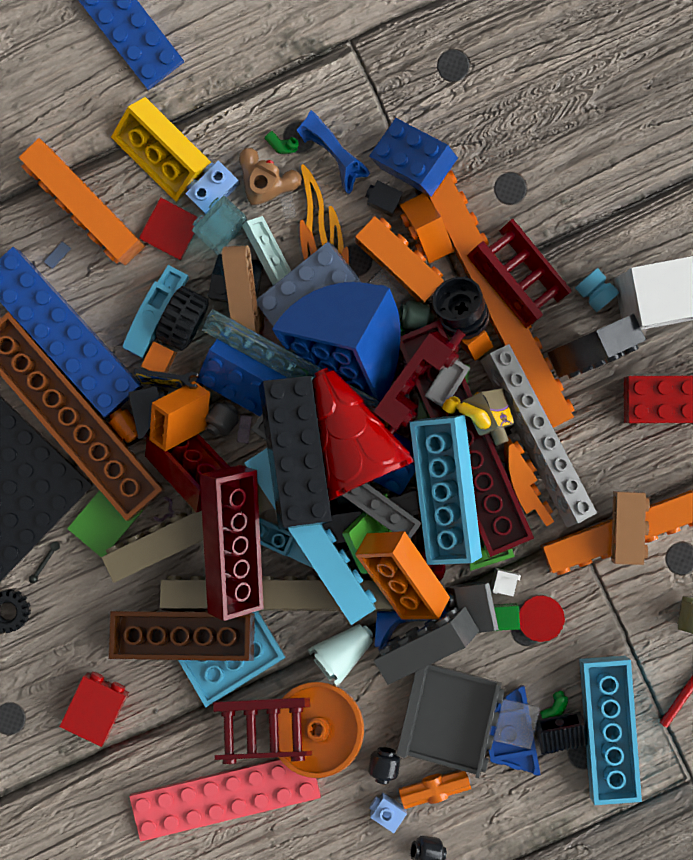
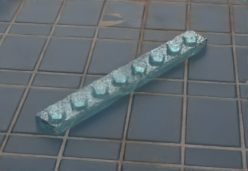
M214 309L208 314L202 331L287 378L311 376L313 380L316 378L315 373L322 370ZM348 384L364 400L363 403L374 413L380 401Z

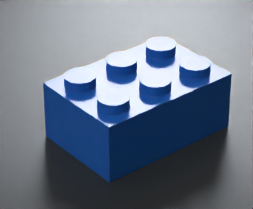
M398 118L393 120L369 155L380 169L432 197L458 159L447 144Z

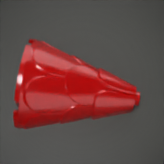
M325 368L315 373L316 378L312 380L329 501L414 462L410 452L363 403L364 400L334 370L329 371L328 368Z

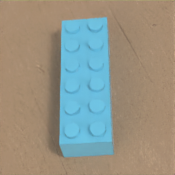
M465 415L424 418L411 421L410 430L426 562L428 565L473 563L482 558Z
M626 655L579 659L583 715L587 738L586 754L590 799L594 805L642 802L631 660Z

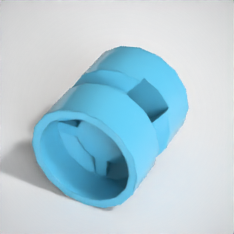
M596 268L575 287L583 298H590L589 305L595 312L601 310L619 293L613 284L605 283L606 276L599 268Z

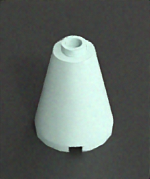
M357 624L311 646L308 649V653L310 655L312 653L315 654L316 659H314V662L329 681L333 678L335 679L333 685L337 687L373 643L371 638L374 635L366 625L362 627L360 624Z

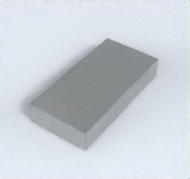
M457 360L452 367L442 369L424 397L442 407L445 400L454 395L470 368Z

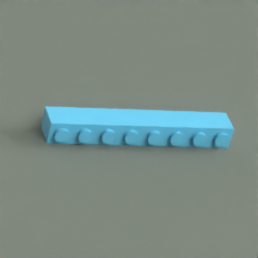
M266 448L246 461L245 464L247 467L257 470V482L276 510L268 450ZM322 524L288 529L351 625L376 609L374 605L377 601L370 589L365 591L361 585V582L364 581L357 569L351 570L347 564L350 561L348 555L343 549L338 550L334 544L337 539L330 529L325 530Z

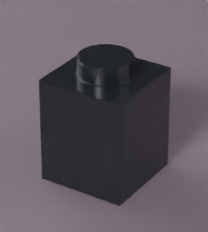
M377 180L375 186L372 184L369 186L365 197L368 198V206L392 217L403 192Z

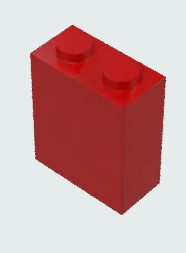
M87 672L83 676L59 727L102 747L107 741L129 692L120 683L105 681V677L97 672Z

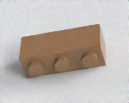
M613 491L611 562L614 564L644 565V559L648 558V545H645V535L649 533V523L645 521V515L649 511L650 501L644 492Z

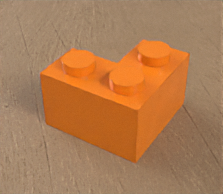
M425 193L400 204L403 212L400 218L405 228L408 227L412 239H417L418 243L415 244L416 250L425 256L429 264L454 252L442 217Z

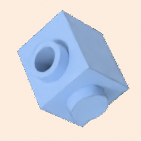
M382 793L380 798L376 796L369 807L371 809L370 818L392 833H395L407 815V810L404 809L403 805L385 793Z

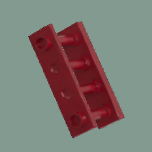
M511 219L499 230L502 234L501 238L489 247L482 241L467 257L527 329L544 315L540 311L543 305L552 298L558 303L572 290L523 232L522 228L514 219ZM509 243L517 255L503 265L494 254ZM524 261L532 273L517 283L509 272ZM539 280L547 291L535 301H532L525 290Z
M310 698L213 702V712H221V716H224L225 754L215 755V760H222V764H237V759L291 757V761H305V756H311L312 751H302L301 713L303 708L310 707ZM289 708V713H292L293 751L279 752L278 714H280V709ZM258 710H266V714H269V753H257L255 715H258ZM235 711H244V715H246L247 754H234L233 716H235Z

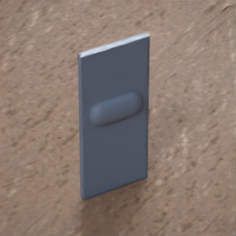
M62 241L44 262L53 269L71 248Z

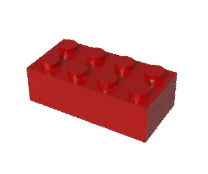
M693 376L624 377V423H693Z

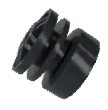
M453 277L444 281L434 293V309L444 331L450 337H453L457 329L466 334L462 340L476 337L485 330L489 322L490 312L481 289L474 280L466 277Z

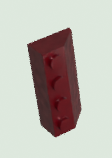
M148 434L145 457L196 513L202 511L200 474L230 466L199 434L166 452L149 440L150 434Z

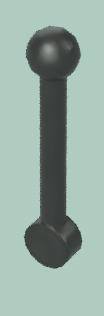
M59 542L51 543L50 551L34 575L29 577L30 583L35 584L38 581L39 574L53 553L60 549Z

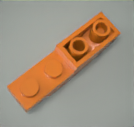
M508 436L509 441L504 443V459L511 486L526 514L535 509L547 527L554 522L550 515L553 513V510L547 501L542 503L538 498L541 492L535 485L538 479L534 472L537 469L530 459L527 461L523 459L521 455L525 451L518 441L513 443Z

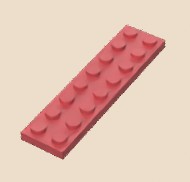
M278 758L133 793L129 797L141 842L321 798L317 778L301 776L291 771Z

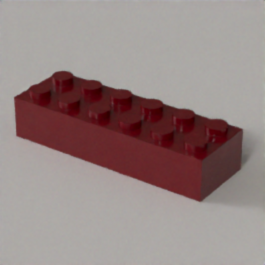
M237 465L201 473L200 491L208 614L225 621L262 610L264 605L257 470Z

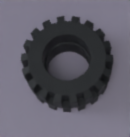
M181 286L171 297L159 320L156 338L180 351L186 349L205 317L209 299Z

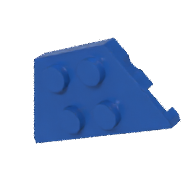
M520 685L503 698L502 704L497 703L495 712L499 713L497 726H492L490 735L494 736L491 750L488 749L489 757L492 763L507 765L510 768L524 770L539 776L541 774L525 686Z

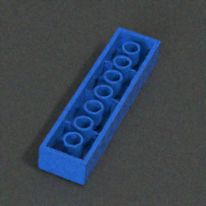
M12 247L0 258V303L104 417L110 418L112 413L121 408L130 399L129 392L140 390L143 388V385L19 249Z

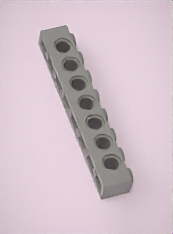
M510 344L488 354L480 361L494 388L504 389L514 420L513 425L566 527L578 524L597 514Z

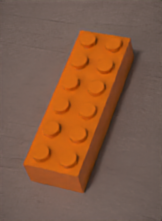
M40 138L19 156L24 163L21 167L36 181L40 179L38 185L52 197L56 196L54 201L68 214L73 213L70 218L82 229H88L87 235L100 247L104 245L106 249L103 252L116 264L121 262L127 265L145 247L124 223Z

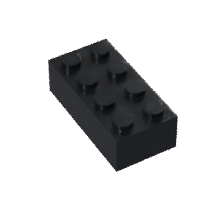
M633 313L547 352L558 378L568 375L570 379L638 350L637 344L646 341Z

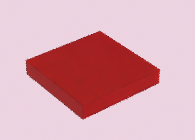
M160 197L139 239L181 261L202 219Z

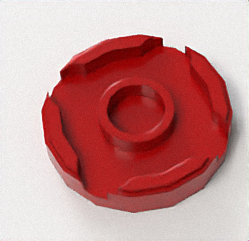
M545 595L532 596L523 602L519 610L520 629L531 640L538 642L550 641L557 637L563 629L565 622L564 611L560 604L551 597Z

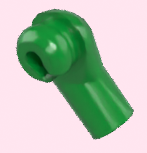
M557 691L553 694L555 701L552 707L540 711L542 719L559 716L564 713L568 704V697L565 696L563 691Z

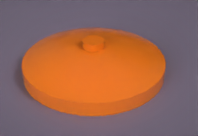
M310 682L293 688L282 699L310 698V707L303 708L301 713L302 751H312V755L305 756V761H291V757H279V759L291 771L309 778L329 777L341 772L355 759L363 742L364 723L358 705L347 692L329 683ZM289 708L280 709V714H278L279 752L293 751L292 713H289Z

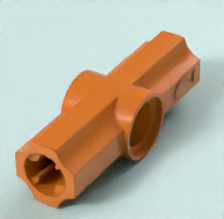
M457 770L444 775H429L423 778L421 782L398 789L403 807L407 809L427 802L429 804L442 802L450 795L470 790L471 785L467 772Z

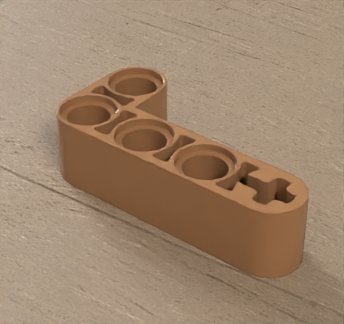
M248 245L224 246L222 249V261L233 335H259L264 327L265 318L264 313L257 307L250 248Z

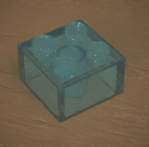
M224 195L221 199L217 197L210 204V211L205 216L200 215L194 221V228L192 229L193 233L217 256L223 247L227 246L243 228L242 224L248 221L245 214Z

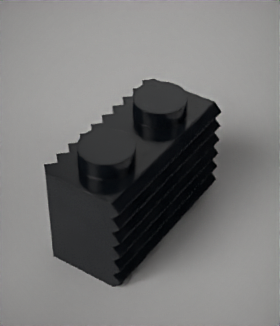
M581 711L534 720L537 741L543 755L545 753L559 752V750L563 751L564 749H577L587 746L585 723Z

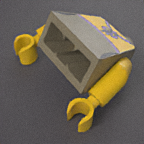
M503 388L476 392L474 396L463 400V403H460V399L456 396L445 400L442 406L443 410L453 414L458 409L459 413L470 417L480 436L491 434L496 446L509 441L504 428L513 425L514 420Z

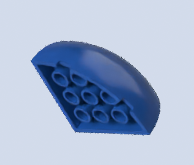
M344 282L320 288L305 295L291 305L272 328L282 345L286 349L291 348L297 354L295 359L313 374L325 368H328L329 371L334 370L364 401L379 405L389 391L398 363L401 338L399 313L389 287L362 282Z

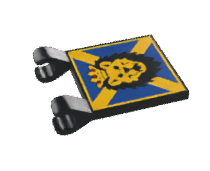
M137 368L134 370V374L141 384L179 389L185 385L190 389H196L198 385L191 384L189 381L192 377H200L196 372L176 375ZM195 381L196 383H198L200 386L203 387V384L199 383L198 381Z

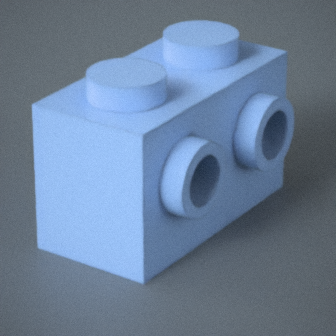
M219 160L215 164L213 162L204 169V175L199 180H193L188 185V191L185 193L207 217L240 185L239 180Z

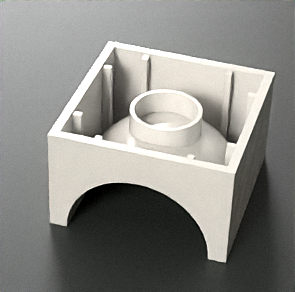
M693 256L633 267L614 278L615 287L619 291L617 298L621 319L634 313L641 330L693 320Z

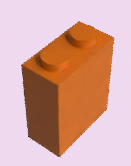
M195 381L191 382V384H197L198 387L196 389H190L185 385L152 402L149 440L165 452L206 430L207 423L205 418L209 410L210 392Z

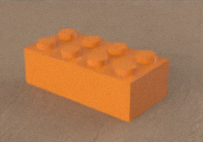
M374 216L355 236V243L415 300L425 304L444 282L442 279L444 275L435 266L430 268L425 263L426 258L418 250L413 252L408 247L409 242L401 234L396 236L390 229L392 226L384 218L378 219Z
M406 532L367 533L355 556L401 619H439L450 597Z

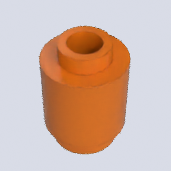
M119 408L110 415L112 420L109 424L122 441L125 440L129 444L138 437L134 417L128 409L122 411Z

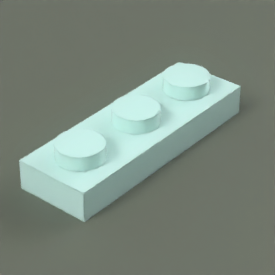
M261 216L246 221L242 224V227L274 286L290 273L291 269L264 217Z

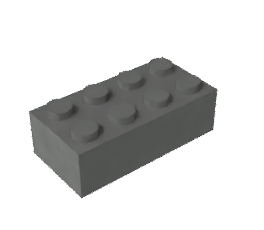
M454 607L443 614L444 617L441 619H430L424 623L425 626L421 629L416 626L405 633L406 636L401 639L399 636L390 639L387 642L388 645L379 650L380 654L373 660L387 685L466 648L479 632L466 607L459 610Z

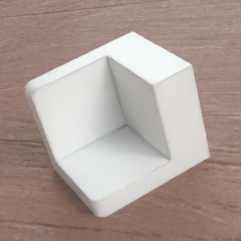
M495 568L490 588L491 592L514 596L517 580H520L521 575L516 572Z

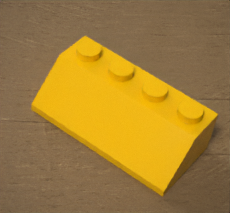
M146 97L127 107L111 136L175 202L185 195L188 191V185L193 180H199L204 175V169L211 163Z

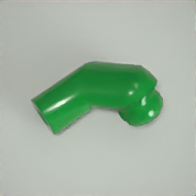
M273 131L264 137L278 154H293L298 150L299 142L294 137L280 140Z

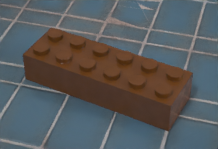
M110 611L109 659L254 661L255 613L223 621L208 614V612Z

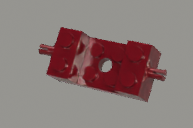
M457 329L450 341L438 332L429 333L374 410L376 415L389 424L387 429L393 435L400 427L410 425V422L418 414L415 412L418 405L405 396L416 385L413 381L416 376L423 375L430 364L438 370L448 369L459 358L457 352L460 348L458 345L466 336L461 330Z

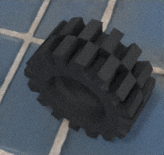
M14 589L0 592V607L5 602L12 603L16 607V616L12 620H6L0 614V633L16 631L28 622V615L31 614L29 607L31 605L30 602H26L28 598L21 595L22 592H15Z

